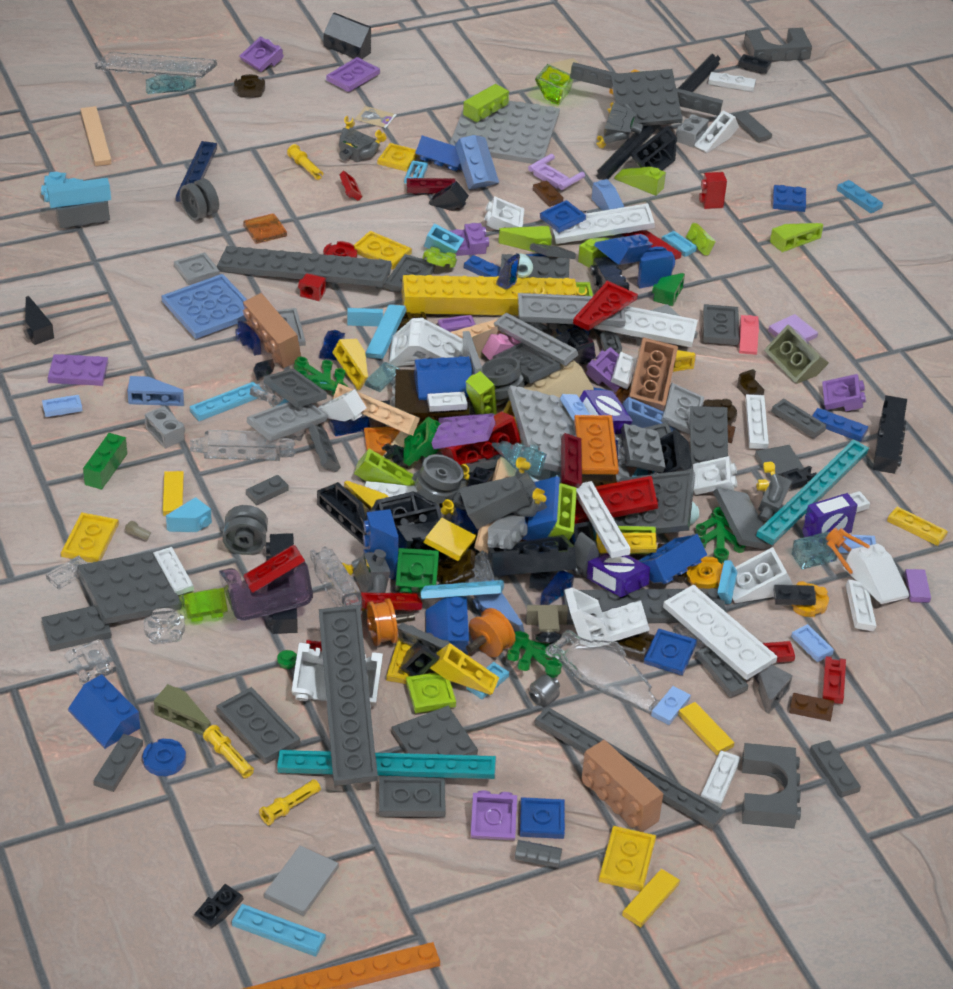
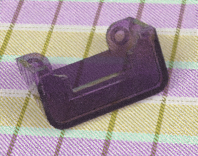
M306 562L301 563L253 593L246 581L241 580V576L236 569L228 568L219 571L220 581L231 610L240 621L305 606L313 599V590Z

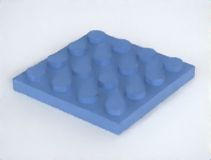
M224 274L161 296L165 306L195 339L247 320L243 314V302L247 299Z

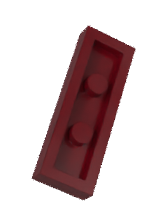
M406 178L407 193L434 194L456 182L455 178Z
M564 433L561 436V483L579 488L582 485V439Z

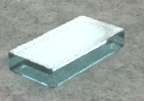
M384 362L367 378L365 386L381 392L395 378V369L400 368Z

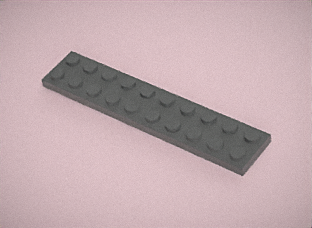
M226 246L217 264L220 272L303 279L305 274L308 273L324 277L326 282L384 287L392 267L391 261L383 259L376 260Z
M360 605L318 609L334 786L378 781Z

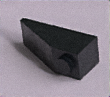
M27 296L25 302L26 329L24 330L26 338L30 339L34 345L54 339L53 324L30 296Z

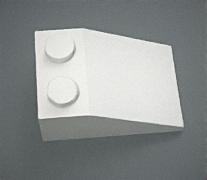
M874 544L870 545V548L859 547L851 549L846 559L847 564L853 571L850 575L856 581H859L877 601L884 604L909 597L908 590L892 556L883 546Z
M773 547L735 567L738 573L732 598L735 603L774 597V585H793Z

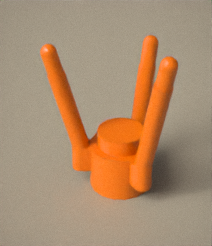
M835 527L825 538L828 541L827 545L834 551L849 574H852L853 571L835 546L838 548L842 546L850 553L851 548L844 543L846 541L844 536L866 548H870V545L845 532L842 528L838 530Z

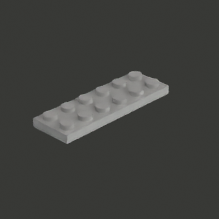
M518 293L519 320L523 322L573 324L574 317L593 296ZM624 308L598 325L625 326Z

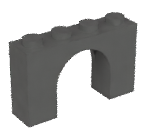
M803 27L788 28L787 44L785 45L767 42L760 30L745 31L744 45L749 56L769 61L807 60L811 57L812 45Z
M744 743L742 773L772 777L781 783L784 790L774 795L744 793L742 824L795 829L796 820L801 818V807H797V803H800L801 790H797V786L800 785V773H797L800 766V757H796V748Z

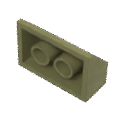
M789 324L764 349L797 384L816 377L829 364Z

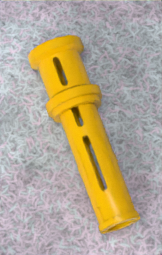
M293 144L287 149V155L293 158L296 164L302 165L316 180L322 178L323 171L308 159L307 153L301 151L297 144Z
M211 725L203 733L204 740L210 742L214 746V751L222 754L243 778L246 779L253 774L254 768L231 745V739L220 732L218 725Z
M312 779L284 798L278 797L274 799L272 804L259 809L261 819L266 825H272L274 820L280 816L288 815L291 808L315 793L320 792V784L317 780Z

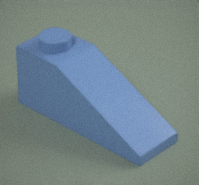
M608 179L593 183L591 199L602 211L624 207L616 188Z
M130 376L127 390L129 404L184 406L183 389L151 377Z
M630 397L622 404L633 420L631 425L645 428L663 423L661 422L663 411ZM669 425L671 432L675 430L674 427Z
M503 593L474 595L472 602L477 610L481 609L483 612L487 608H494L509 620L514 632H525L523 623Z

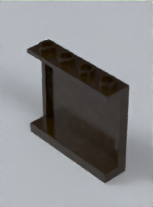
M395 369V408L420 418L417 427L428 417L439 422V418L469 415V397H466L467 409L430 412L428 401L418 399L414 370Z

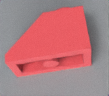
M741 315L740 354L757 355L758 316Z

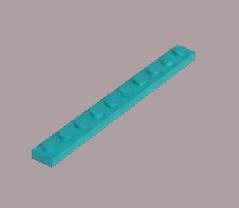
M853 439L757 531L756 537L773 546L806 514L809 504L818 502L868 453L869 447Z
M280 750L277 765L278 773L333 774L331 751ZM375 753L378 776L495 779L496 756Z

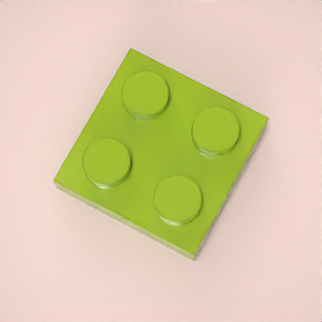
M438 673L406 677V685L415 713L434 711L446 706L450 708L456 707V699L450 681Z

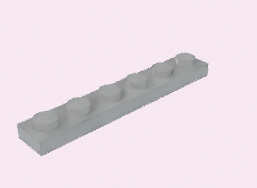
M505 313L494 322V326H498V330L565 366L578 356L575 348L508 313Z

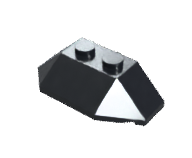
M666 126L631 153L630 156L640 168L654 167L663 171L676 159L677 137Z
M582 328L568 331L571 337L566 344L575 348L578 352V356L573 360L578 364H588L592 359H595L594 342Z
M339 482L317 490V505L364 546L363 535H366L364 521L370 509Z
M414 491L378 499L370 512L390 509L396 530L397 526L436 522L442 518L439 504L427 500Z

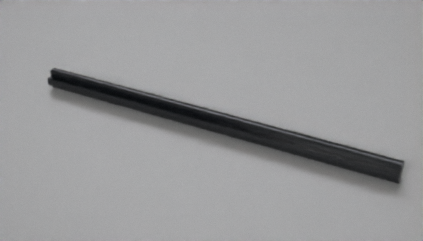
M710 54L678 89L693 92L718 67L721 60L720 57ZM660 125L643 126L641 134L634 132L597 170V178L599 180L609 179L628 160L630 154L637 150Z

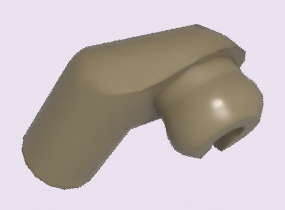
M130 521L125 526V530L129 535L137 536L146 541L150 537L151 532L139 527L135 521Z

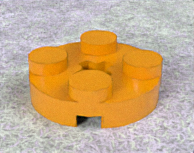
M703 557L701 563L687 567V580L691 586L695 585L697 588L704 589L719 588L723 562L722 564L719 563L718 559L714 557Z
M799 581L797 585L814 586L816 604L791 605L794 607L793 611L804 617H815V614L825 613L829 603L827 589Z

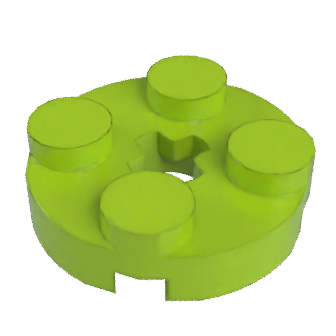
M436 247L424 250L422 257L423 259L427 258V262L445 267V264H450V268H453L457 262L455 253H443Z

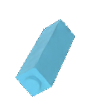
M108 178L47 185V192H44L45 201L49 202L50 208L111 200Z

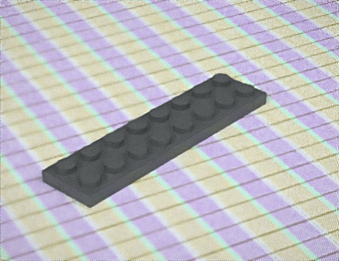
M698 588L726 612L725 602L721 600L717 593L718 588ZM638 589L623 597H619L608 590L579 591L597 599L602 612L641 601L648 624L680 623L663 608L664 601L685 589ZM564 590V605L568 607L567 625H574Z

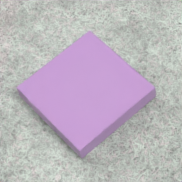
M795 314L770 325L768 331L775 337L788 324L796 329L807 341L813 340L818 336L816 330Z

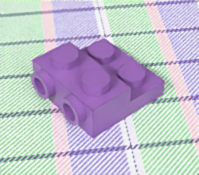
M261 36L240 55L242 61L259 72H262L269 65L274 67L284 57L283 50L279 45H274L269 39H264Z
M481 223L464 224V230H449L464 238L463 243L457 253H455L456 256L486 254V247H489V237H486V227H482Z
M611 347L605 352L602 350L597 355V360H591L586 366L588 369L586 374L598 385L604 382L616 392L621 386L612 383L611 379L619 354Z
M858 374L822 381L826 410L843 406L845 411L863 408L866 396L865 392L862 391H865L863 380L859 379Z
M486 790L473 793L471 838L515 841L517 795H513L511 792L491 794V792Z

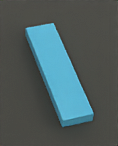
M388 305L365 352L367 358H384L392 337L396 333L406 312L405 306Z
M251 382L189 406L190 412L198 421H202L263 397V391L255 382Z
M504 581L424 586L421 591V598L502 593Z
M244 904L240 906L232 920V926L315 957L326 940V934Z

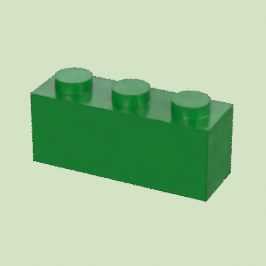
M113 433L107 434L83 467L84 483L86 486L101 490L104 488L127 456L126 437Z

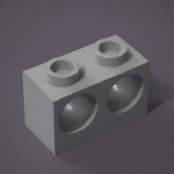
M691 114L688 119L684 120L681 126H678L676 130L677 142L694 148L695 143L708 129L709 120Z
M165 406L145 414L146 429L165 449L184 441L185 427L183 423L179 422L171 411L169 412Z

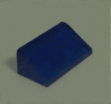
M364 414L354 421L352 419L345 422L334 419L329 421L335 436L363 432L364 428H370L369 417Z

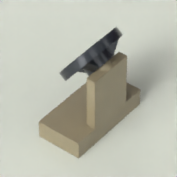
M527 605L526 625H539V632H543L535 634L536 641L559 642L563 640V635L556 632H560L559 625L567 624L568 607L567 605Z

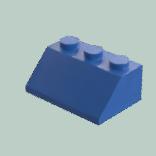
M421 136L415 152L420 157V160L424 162L433 161V164L440 167L446 165L448 169L457 172V169L463 171L454 145Z
M640 234L595 242L594 246L618 265L639 262L643 254L653 244L648 241L649 239L645 235Z
M469 356L415 359L414 379L419 400H427V394L464 392L465 397H469L466 390V380L473 375Z
M555 476L534 482L537 488L545 491L543 495L546 496L545 504L547 508L537 512L534 517H525L527 534L522 539L546 538L557 522L560 477Z
M391 510L367 512V521H364L366 535H363L366 549H363V554L367 552L374 553L377 549L383 550L386 553L385 560L390 569L389 578L396 580L398 533Z
M698 534L674 538L659 547L656 553H650L638 561L650 567V581L666 584L673 580L674 575H680L688 571L687 567L690 565L692 567L701 563V559L707 556V553Z
M467 596L444 597L426 609V633H431L441 640L449 641L460 651L468 655L466 646L469 644Z
M103 674L85 683L68 708V711L104 749L118 742L123 734L130 735L140 729L139 711Z

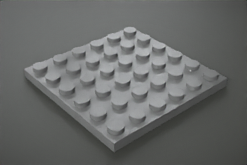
M509 101L508 105L479 122L464 116L462 111L450 144L455 146L460 138L477 135L486 138L492 158L533 164L546 156L560 114V108Z
M510 385L507 392L528 462L531 466L561 473V436L564 433L576 436L574 420L562 404L560 397ZM614 434L619 467L616 479L619 482L620 478L630 477L621 448L616 440V434Z

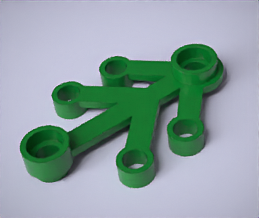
M297 357L294 362V369L321 389L331 390L333 395L338 383L347 386L343 382L346 371L342 368L335 369L334 377L336 382L331 379L333 362L330 360L322 361L321 368L323 373L309 365L306 357Z
M717 507L712 511L710 519L696 525L695 533L698 536H702L699 538L704 549L709 541L717 537V548L714 549L713 557L722 564V562L724 563L729 558V551L725 548V539L734 545V551L738 553L744 552L746 546L739 545L735 535L725 529V525L730 529L731 527L721 507ZM716 524V528L706 534L707 529Z
M523 631L515 632V643L507 652L508 660L518 661L519 670H530L533 657L545 667L546 675L551 678L558 677L565 662L564 654L554 653V645L530 640L529 634ZM520 649L525 650L522 659H519Z

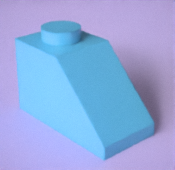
M434 223L426 237L424 247L428 249L436 247L443 253H457L464 238Z
M196 497L166 515V527L169 532H198L212 523L211 508Z

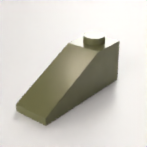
M167 684L154 700L156 716L202 736L205 730L211 726L209 719L189 695L178 687Z

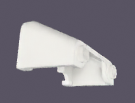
M299 643L292 695L296 696L295 699L299 701H308V699L326 701L322 651H320V648H316V651L309 649L310 644ZM372 652V657L366 658L365 654L370 708L376 705L383 654Z

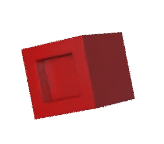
M306 273L298 283L300 297L320 301L326 292V278Z

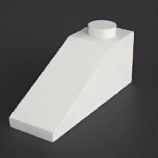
M723 110L694 146L708 153L730 139L739 128L736 117Z
M355 389L318 407L327 415V418L344 422L349 419L353 421L362 416L361 412L367 408Z

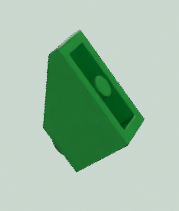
M679 273L660 278L652 289V294H654L653 301L673 306L684 287L685 274Z

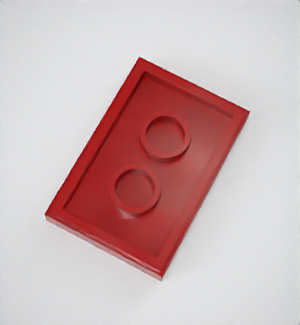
M292 545L247 572L243 577L253 593L305 562V559L296 545Z

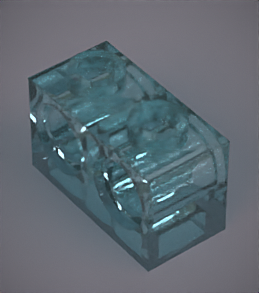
M829 532L794 540L791 555L802 570L837 561L836 554L827 545L828 541L825 539Z

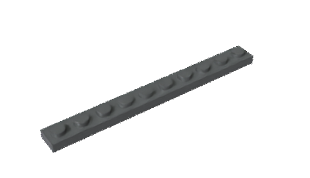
M573 62L570 78L612 89L611 74L618 73ZM676 88L681 107L716 116L720 115L723 100Z
M548 706L535 718V725L584 754L586 750L604 740ZM609 743L663 793V801L712 830L725 817V810Z

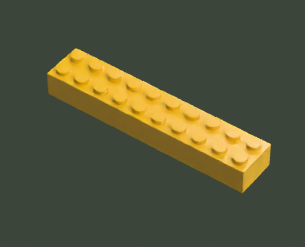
M403 275L401 293L403 306L406 307V312L421 314V312H425V314L504 315L508 313L510 315H518V293L533 294L535 287L536 291L541 293L540 288L543 286L545 289L544 294L576 296L577 287L575 279Z

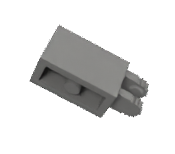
M505 515L497 519L488 528V547L512 549L527 534L525 517Z

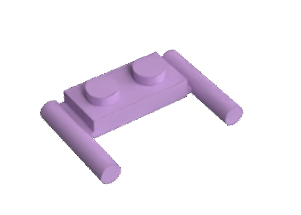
M549 154L528 166L530 172L534 171V176L543 181L547 180L553 187L560 190L585 177V173L580 172L569 178L547 165L548 162L555 159L553 154Z

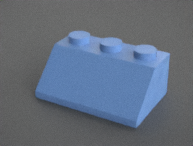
M477 135L460 138L455 147L468 189L472 190L499 184L486 138Z

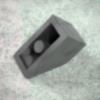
M772 664L766 671L762 670L758 677V681H760L758 691L765 712L768 714L790 690L793 675Z

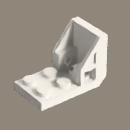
M412 318L393 335L389 364L404 366L415 364V359L462 356L463 339L424 318Z
M573 587L565 589L569 610L580 643L583 646L594 648L650 630L641 601L602 612L597 599Z

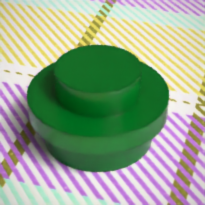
M284 650L277 655V662L283 669H291L296 665L297 654L294 651Z

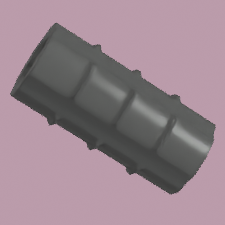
M518 840L515 860L559 868L562 848Z

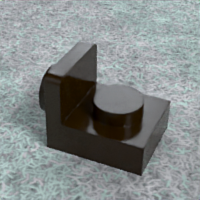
M754 369L739 374L737 388L745 396L746 394L764 395L765 389L755 380L756 371Z

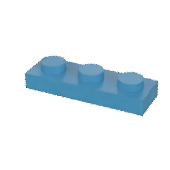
M847 180L837 185L838 192L869 213H874L883 208V202L854 182Z

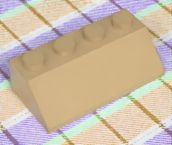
M574 360L566 366L559 363L561 369L531 384L528 383L524 387V389L539 391L561 397L562 394H577L580 397L584 390H594L582 367Z

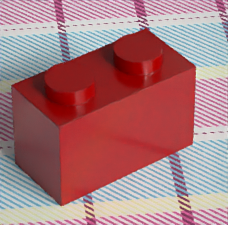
M724 172L704 173V179L701 180L702 193L699 194V201L703 204L704 209L724 207L727 179Z

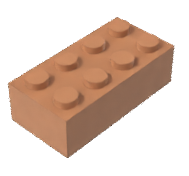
M262 293L244 301L243 314L247 319L245 324L249 332L252 331L256 340L263 344L265 351L272 354L275 363H279L283 368L293 364L297 357L301 356L296 332Z
M643 337L628 397L661 411L664 410L678 346Z
M602 740L585 751L581 780L602 801H605L614 813L619 814L630 828H634L639 832H644L659 822L663 793L606 740Z

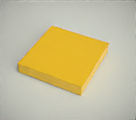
M389 143L378 158L377 164L407 172L411 162L415 161L418 155L415 154L416 149Z
M441 518L426 536L424 543L459 561L474 542L476 535Z

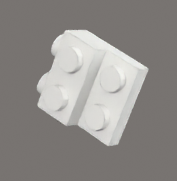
M495 196L491 202L487 203L485 209L487 213L484 218L487 221V226L495 230L504 227H523L524 208Z
M729 456L693 464L695 495L712 492L716 487L733 491L734 487H738L736 476H734V474H737V468L735 463L731 462Z

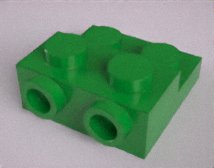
M430 417L426 418L415 429L413 436L409 434L404 439L403 462L410 466L414 461H418L421 456L426 458L438 452L440 448L433 449L432 440L439 425H441L438 421H434Z
M399 548L396 591H400V593L415 592L420 593L421 596L424 586L437 585L439 551Z

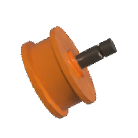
M389 598L385 599L383 603L374 604L372 601L367 603V626L375 646H380L381 642L386 641L397 643V624L415 621L414 613L395 616V611Z
M487 608L482 612L481 617H474L469 622V632L473 640L466 646L469 653L479 648L489 657H498L503 652V649H508L515 643V632L511 623L500 611L494 608Z

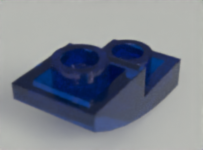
M238 321V329H235L237 340L240 339L242 346L247 345L248 349L252 350L254 356L261 355V341L256 332L246 323Z
M328 330L324 337V345L320 350L319 358L337 361L333 350L339 339H345V333L338 330Z

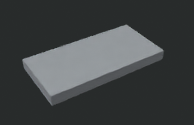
M463 331L462 356L470 357L472 374L475 375L479 371L482 372V366L470 332Z
M287 402L247 417V423L269 441H274L309 428L312 424L317 425L327 421V415L312 403L297 408L292 403Z

